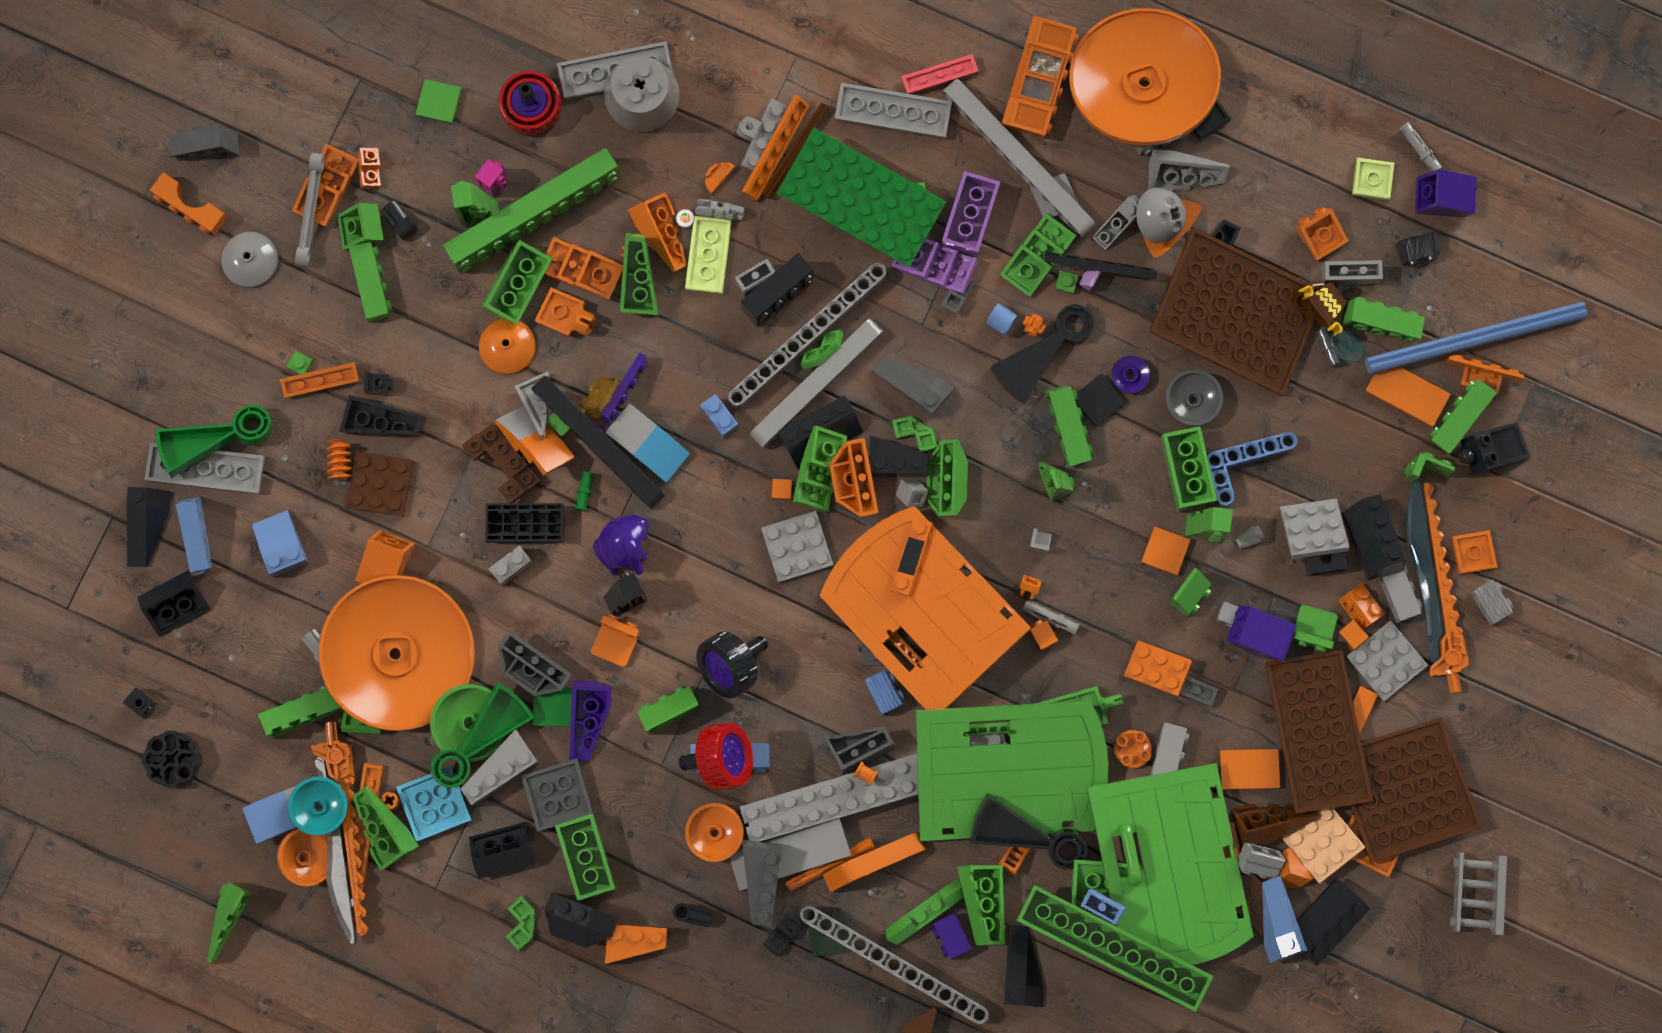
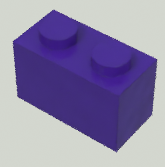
M955 913L933 923L934 928L931 930L936 940L940 938L943 944L940 948L944 957L949 956V959H952L972 949Z

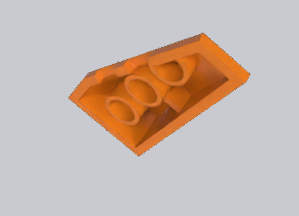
M666 192L628 209L636 228L641 234L645 235L646 240L672 272L687 266L683 246L677 237L679 229L678 226H675L673 216H675L674 208Z

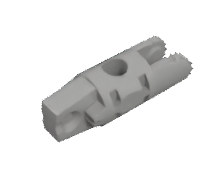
M699 199L695 213L711 218L743 220L744 207L731 203Z

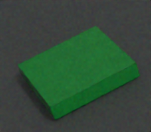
M563 688L562 691L534 696L533 716L535 718H533V726L571 727L573 688Z

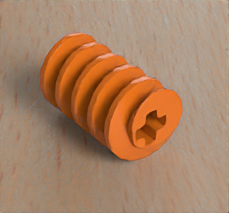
M328 440L327 444L330 447L327 448V452L331 454L327 455V459L330 460L327 463V467L331 469L327 470V474L330 475L327 480L340 481L350 478L351 475L347 474L346 471L351 470V467L346 466V464L350 463L351 460L347 459L346 456L351 455V452L346 451V448L351 447V445L347 444L345 440Z

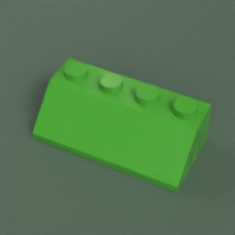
M521 240L516 241L480 308L495 317L517 325L552 258Z
M1201 427L1162 434L1160 439L1177 512L1217 501Z

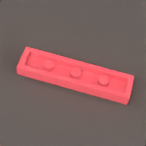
M973 54L901 76L906 94H914L952 82L955 79L959 80L978 74V68Z

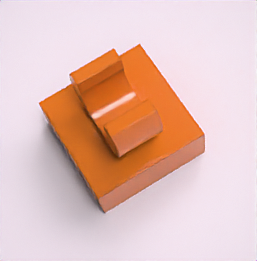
M1023 575L1019 587L1021 589L1020 596H1023L1025 591H1029L1031 593L1030 599H1033L1035 594H1038L1042 581Z

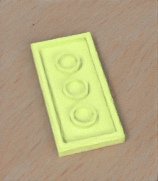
M694 216L685 290L723 294L732 220Z

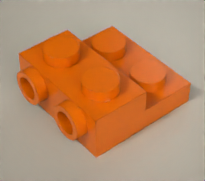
M1320 207L1316 209L1314 216L1310 218L1306 216L1298 221L1299 225L1295 227L1303 243L1308 246L1314 260L1321 259L1348 242L1331 208Z

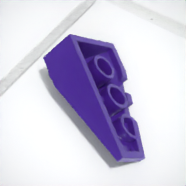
M574 681L569 761L578 759L581 762H589L611 707L612 687L596 681Z

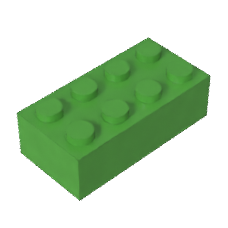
M594 814L555 825L577 901L580 902L617 890Z

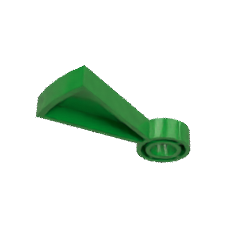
M247 405L235 413L232 424L155 429V437L164 467L169 476L173 478L237 438L240 442L250 446L264 443L271 436L273 425L265 409L258 405ZM250 418H256L261 421L259 428L254 431L244 429V424Z
M496 682L460 748H443L433 755L429 765L432 778L441 786L454 788L463 784L470 773L469 757L535 717L516 694L501 683ZM447 759H455L459 765L458 772L451 777L444 776L441 770L442 764Z

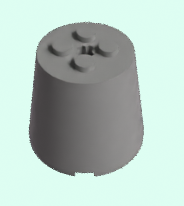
M632 56L623 60L608 77L604 91L605 104L611 117L623 128L636 132H651L664 126L675 114L679 103L678 83L673 73L663 63L647 56ZM637 83L645 84L642 90L639 87L635 88Z

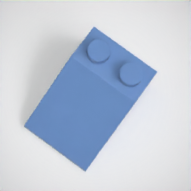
M288 510L252 524L263 561L270 576L276 577L309 563Z

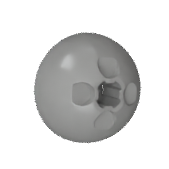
M1151 188L1141 196L1138 202L1137 223L1141 233L1148 241L1155 244L1169 242L1177 237L1183 229L1186 220L1185 207L1182 200L1171 190Z

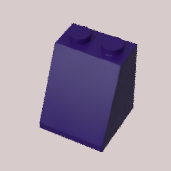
M1441 169L1417 177L1415 214L1466 217L1475 214L1476 177Z
M1239 605L1226 641L1259 658L1284 661L1297 625L1256 608Z

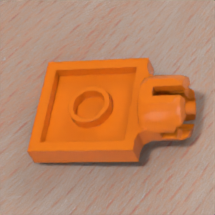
M551 287L534 321L570 337L573 332L588 335L592 331L589 327L590 325L594 327L596 317L594 314L584 310L586 304L584 301Z

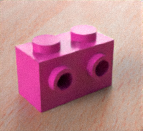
M488 159L474 177L478 186L494 197L498 191L501 192L506 187L507 178L506 172L503 170L504 167L496 160L492 162Z

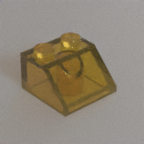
M599 376L597 381L591 383L589 395L583 397L579 405L581 411L589 419L602 424V414L620 386V380Z

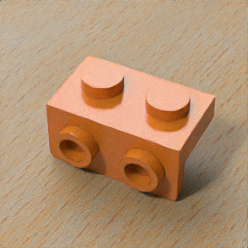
M1363 583L1338 600L1350 618L1362 630L1385 615Z

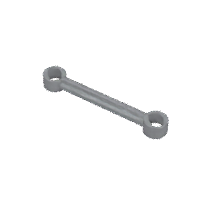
M312 153L310 156V175L300 242L295 255V264L308 267L310 263V245L320 178L325 164L324 154Z

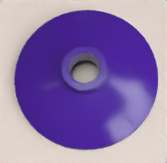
M1136 356L1122 357L1114 364L1112 369L1114 385L1125 393H1137L1143 390L1150 378L1147 364ZM1132 373L1133 378L1128 379L1126 375Z

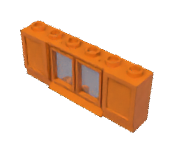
M1033 16L1003 117L1002 125L1005 128L1042 139L1045 138L1046 134H1050L1052 124L1049 121L1051 116L1055 117L1058 107L1055 106L1056 98L1060 99L1063 88H1060L1061 81L1066 80L1068 70H1065L1067 63H1071L1073 52H1070L1072 45L1076 46L1079 36L1076 34V27Z

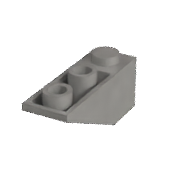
M1135 194L1130 195L1093 235L1092 238L1105 250L1137 220L1136 213L1140 199Z

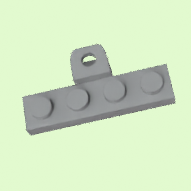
M771 98L760 121L752 117H745L740 121L736 133L739 137L750 142L741 162V167L751 172L754 170L788 106Z

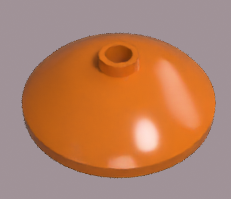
M503 319L496 320L485 328L479 340V353L483 362L489 369L499 374L510 375L524 370L531 363L536 352L535 337L530 328L521 321L515 325ZM509 341V345L503 346V342Z
M709 803L697 808L690 815L685 827V838L690 850L700 859L709 862H720L733 856L740 848L744 836L743 824L738 814L730 807L720 803ZM713 830H718L719 834L717 837L711 835Z
M296 829L284 837L278 848L277 861L281 873L289 882L297 886L309 887L317 885L326 879L327 837L325 835H309ZM300 855L303 856L302 862L299 860Z

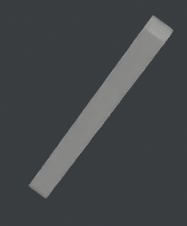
M955 79L942 91L948 101H952V105L1029 186L1037 188L1042 194L1041 197H1045V201L1051 202L1055 208L1054 211L1058 210V216L1078 237L1082 238L1095 226L1093 219L960 80Z
M881 263L871 265L732 389L728 396L731 407L735 409L744 407L800 357L804 351L819 340L824 333L828 332L875 290L886 278L885 266ZM875 270H880L883 274L880 277H875L872 273ZM861 282H866L869 287L863 290L858 285ZM847 295L855 297L852 302H847L844 298ZM833 307H838L841 312L835 315L830 310ZM819 320L827 322L824 327H819L816 323ZM805 332H810L813 337L806 340L802 335ZM791 345L799 347L796 352H791L788 348ZM777 357H782L785 362L782 365H777L774 360ZM763 370L771 372L768 377H762L760 373ZM749 382H754L757 386L754 390H748L746 385ZM735 395H740V396H742L741 402H739V403L733 402V401H732L733 396H735Z
M805 906L801 910L800 917L802 921L971 1021L977 1024H983L987 1021V1009L817 908ZM812 909L815 916L812 920L804 918L803 913L805 910ZM829 919L832 926L829 930L821 928L820 923L822 920ZM841 929H846L849 933L848 938L845 940H840L837 936L838 931ZM858 939H863L866 943L865 948L862 950H857L854 946L855 941ZM875 949L882 951L883 955L879 960H874L871 956L872 951ZM892 959L899 961L900 965L896 970H891L888 966L889 961ZM909 969L916 971V977L913 980L906 978L905 974ZM926 979L933 981V987L930 990L923 988V982ZM943 989L950 991V997L947 1000L940 998V992ZM960 999L967 1001V1007L964 1010L957 1008V1002ZM977 1009L984 1011V1017L981 1020L974 1018V1012Z

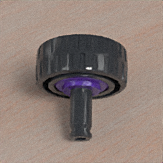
M719 632L699 645L696 653L699 671L705 682L715 693L724 698H735L746 692L756 683L758 669L754 657L768 648V642L763 636H758L756 639L745 644L738 636L731 632Z

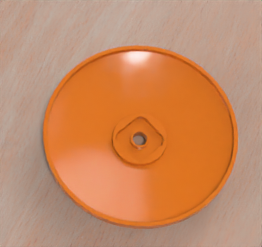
M1131 9L1103 19L1084 35L1077 45L1071 60L1069 71L1070 90L1073 101L1082 117L1103 135L1132 145H1157L1181 138L1205 120L1214 107L1219 94L1221 68L1217 52L1209 38L1188 19L1160 9ZM1145 80L1148 81L1150 84L1146 87H1143L1139 83Z
M391 575L374 578L347 592L335 604L327 616L318 645L321 676L334 701L343 711L357 721L370 727L388 731L410 730L429 724L432 708L438 698L454 686L468 684L474 666L475 649L472 631L460 607L447 593L437 586L410 576ZM391 649H397L400 652L398 659L394 660L390 657Z

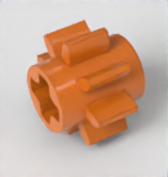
M1032 314L1031 317L1026 316L1022 323V326L1025 327L1023 331L1032 337H1036L1037 334L1042 335L1046 328V325L1043 324L1044 319L1036 314Z

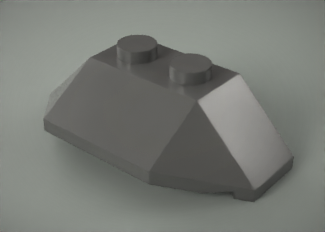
M508 631L498 645L503 674L534 696L562 691L572 677L571 673L511 631Z

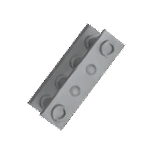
M1456 853V857H1453V868H1455L1453 916H1450L1452 932H1460V926L1489 928L1491 935H1503L1507 856H1496L1495 860L1490 862L1464 859V853ZM1463 867L1491 869L1494 872V880L1463 879ZM1462 887L1491 889L1493 891V899L1490 901L1462 899ZM1461 906L1490 909L1492 911V919L1488 921L1461 918Z

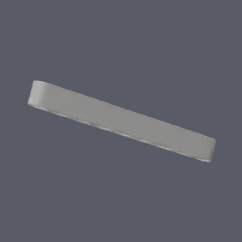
M869 318L834 354L816 368L766 416L749 435L762 448H765L778 436L779 431L786 428L878 340L884 331Z

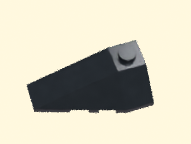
M128 487L126 505L128 567L148 566L156 547L155 544L158 536L162 532L164 521L170 512V491Z

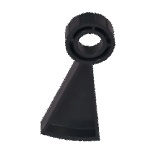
M1072 304L1064 307L1058 313L1055 321L1056 333L992 365L990 368L992 373L1007 392L1022 404H1025L1063 342L1075 345L1089 338L1094 326L1092 314L1081 305ZM1070 317L1079 318L1083 323L1082 330L1076 333L1070 332L1066 328V320Z
M988 793L978 808L971 828L970 842L972 844L1047 849L1053 864L1063 870H1072L1074 859L1085 860L1088 853L1084 838L1076 830L1064 828L1049 836ZM1064 842L1074 843L1076 845L1075 854L1068 858L1060 856L1059 847Z

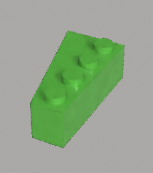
M326 686L319 688L320 691L306 693L301 696L302 698L287 701L283 705L259 713L258 716L266 736L275 739L339 712L342 709L331 697Z

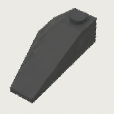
M885 356L872 370L873 373L931 418L955 390L952 385L940 376Z

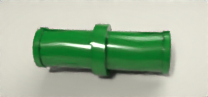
M582 472L580 486L576 491L578 495L574 509L577 511H587L588 499L592 494L590 489L594 477L593 473Z

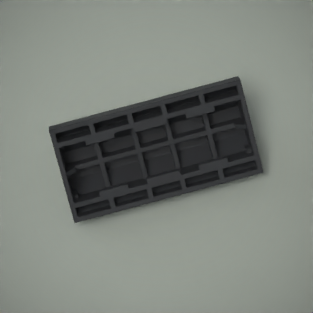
M486 503V543L563 542V503Z

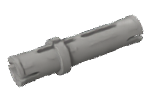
M1410 122L1404 124L1399 129L1416 150L1421 162L1423 161L1431 172L1443 167L1433 155L1432 149L1430 150Z
M1029 600L1026 601L1022 612H1026L1043 621H1048L1056 629L1061 628L1073 635L1076 634L1080 625L1065 618L1063 614L1058 615Z

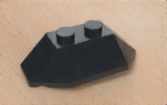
M551 893L545 909L550 935L584 948L612 937L619 920L615 916Z

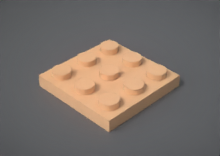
M1334 809L1317 811L1319 818L1282 837V840L1295 853L1319 885L1365 849L1362 842Z

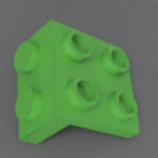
M1419 453L1412 459L1410 464H1407L1404 470V474H1406L1404 480L1412 483L1420 476L1422 468L1448 477L1455 471V467L1447 460L1439 461L1434 459V456L1430 453Z
M1307 605L1300 606L1295 624L1297 626L1291 641L1296 642V645L1300 647H1314L1318 652L1326 653V651H1330L1334 643L1332 637L1338 618L1337 614Z

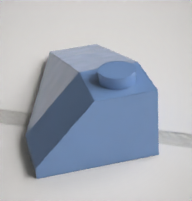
M1279 876L1262 882L1264 947L1270 964L1306 952L1307 948L1282 877Z

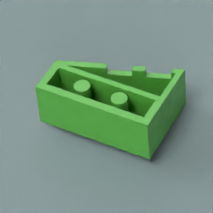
M1212 507L1204 509L1203 514H1200L1199 511H1196L1195 514H1187L1185 536L1209 539L1208 542L1216 544L1224 541L1231 530L1233 510Z

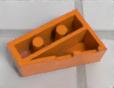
M616 925L613 936L608 938L606 942L605 964L667 949L668 929Z

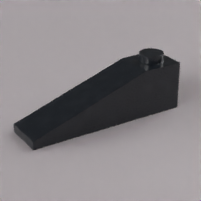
M1009 925L1003 1004L1043 1007L1044 986L1029 927Z

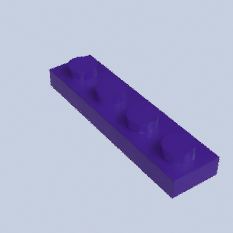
M639 352L603 412L602 422L609 425L611 420L614 421L617 418L619 406L626 403L629 397L628 391L630 388H635L638 382L637 376L639 373L643 374L647 367L644 354Z

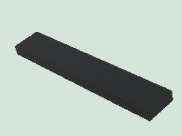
M1046 251L1042 255L1043 261L1048 263L1156 279L1157 275L1153 268Z

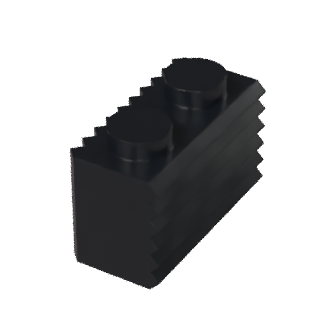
M1435 231L1399 240L1396 243L1402 265L1408 264L1409 267L1418 265L1419 261L1425 259L1427 262L1438 259L1437 256L1441 253Z

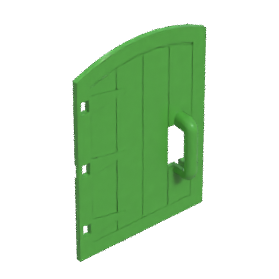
M1091 701L916 710L920 841L970 838L975 815L987 793L1046 834H1052L1064 828L1073 829L1077 832L1095 830L1087 788L1108 784V755L1104 732ZM1010 720V722L969 724V722ZM1008 734L1010 736V744L970 746V736ZM1073 821L1074 827H1062V822ZM953 828L954 834H942V829Z
M1217 763L1087 788L1109 897L1127 908L1119 924H1115L1116 927L1191 965L1221 957L1254 937ZM1216 786L1218 798L1212 799L1210 787ZM1133 833H1136L1144 868L1143 874L1140 871ZM1121 836L1129 872V875L1120 878L1112 837ZM1229 845L1231 858L1225 859L1223 847ZM1242 906L1244 918L1238 919L1235 907Z

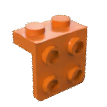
M610 614L608 617L603 615L600 622L602 625L591 648V653L618 666L625 667L640 635V631L637 629L638 626L630 622L623 624L619 622L620 619Z

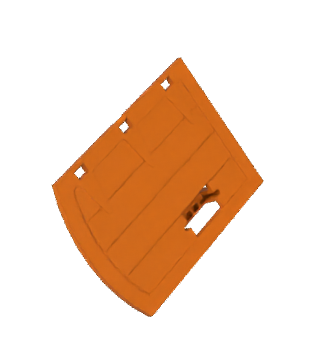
M912 506L883 519L860 536L836 563L826 579L819 596L926 710L947 709L1032 628L934 526L932 527L910 597L891 591L913 519L918 518L928 521L915 506ZM964 565L972 573L968 577L960 571ZM1004 608L1013 615L1008 620L1000 613ZM900 627L927 653L924 659L897 632ZM887 640L914 666L910 672L884 646Z

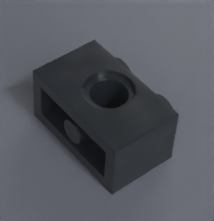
M1345 552L1325 554L1330 559L1328 564L1321 561V555L1304 557L1307 576L1345 571L1348 569Z

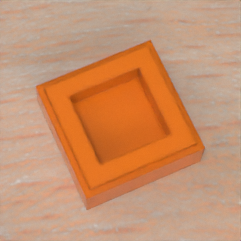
M773 479L772 499L791 500L792 480Z

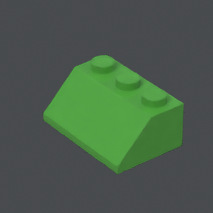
M685 685L674 690L675 694L669 697L665 694L657 699V703L653 705L647 703L640 707V711L637 713L648 735L700 709L690 686L687 688Z

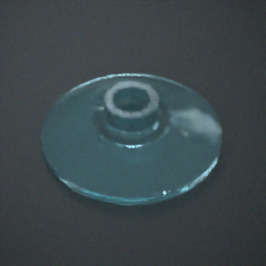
M1343 327L1342 332L1336 336H1333V331L1330 342L1334 352L1347 362L1358 361L1363 355V345L1359 337L1350 329Z

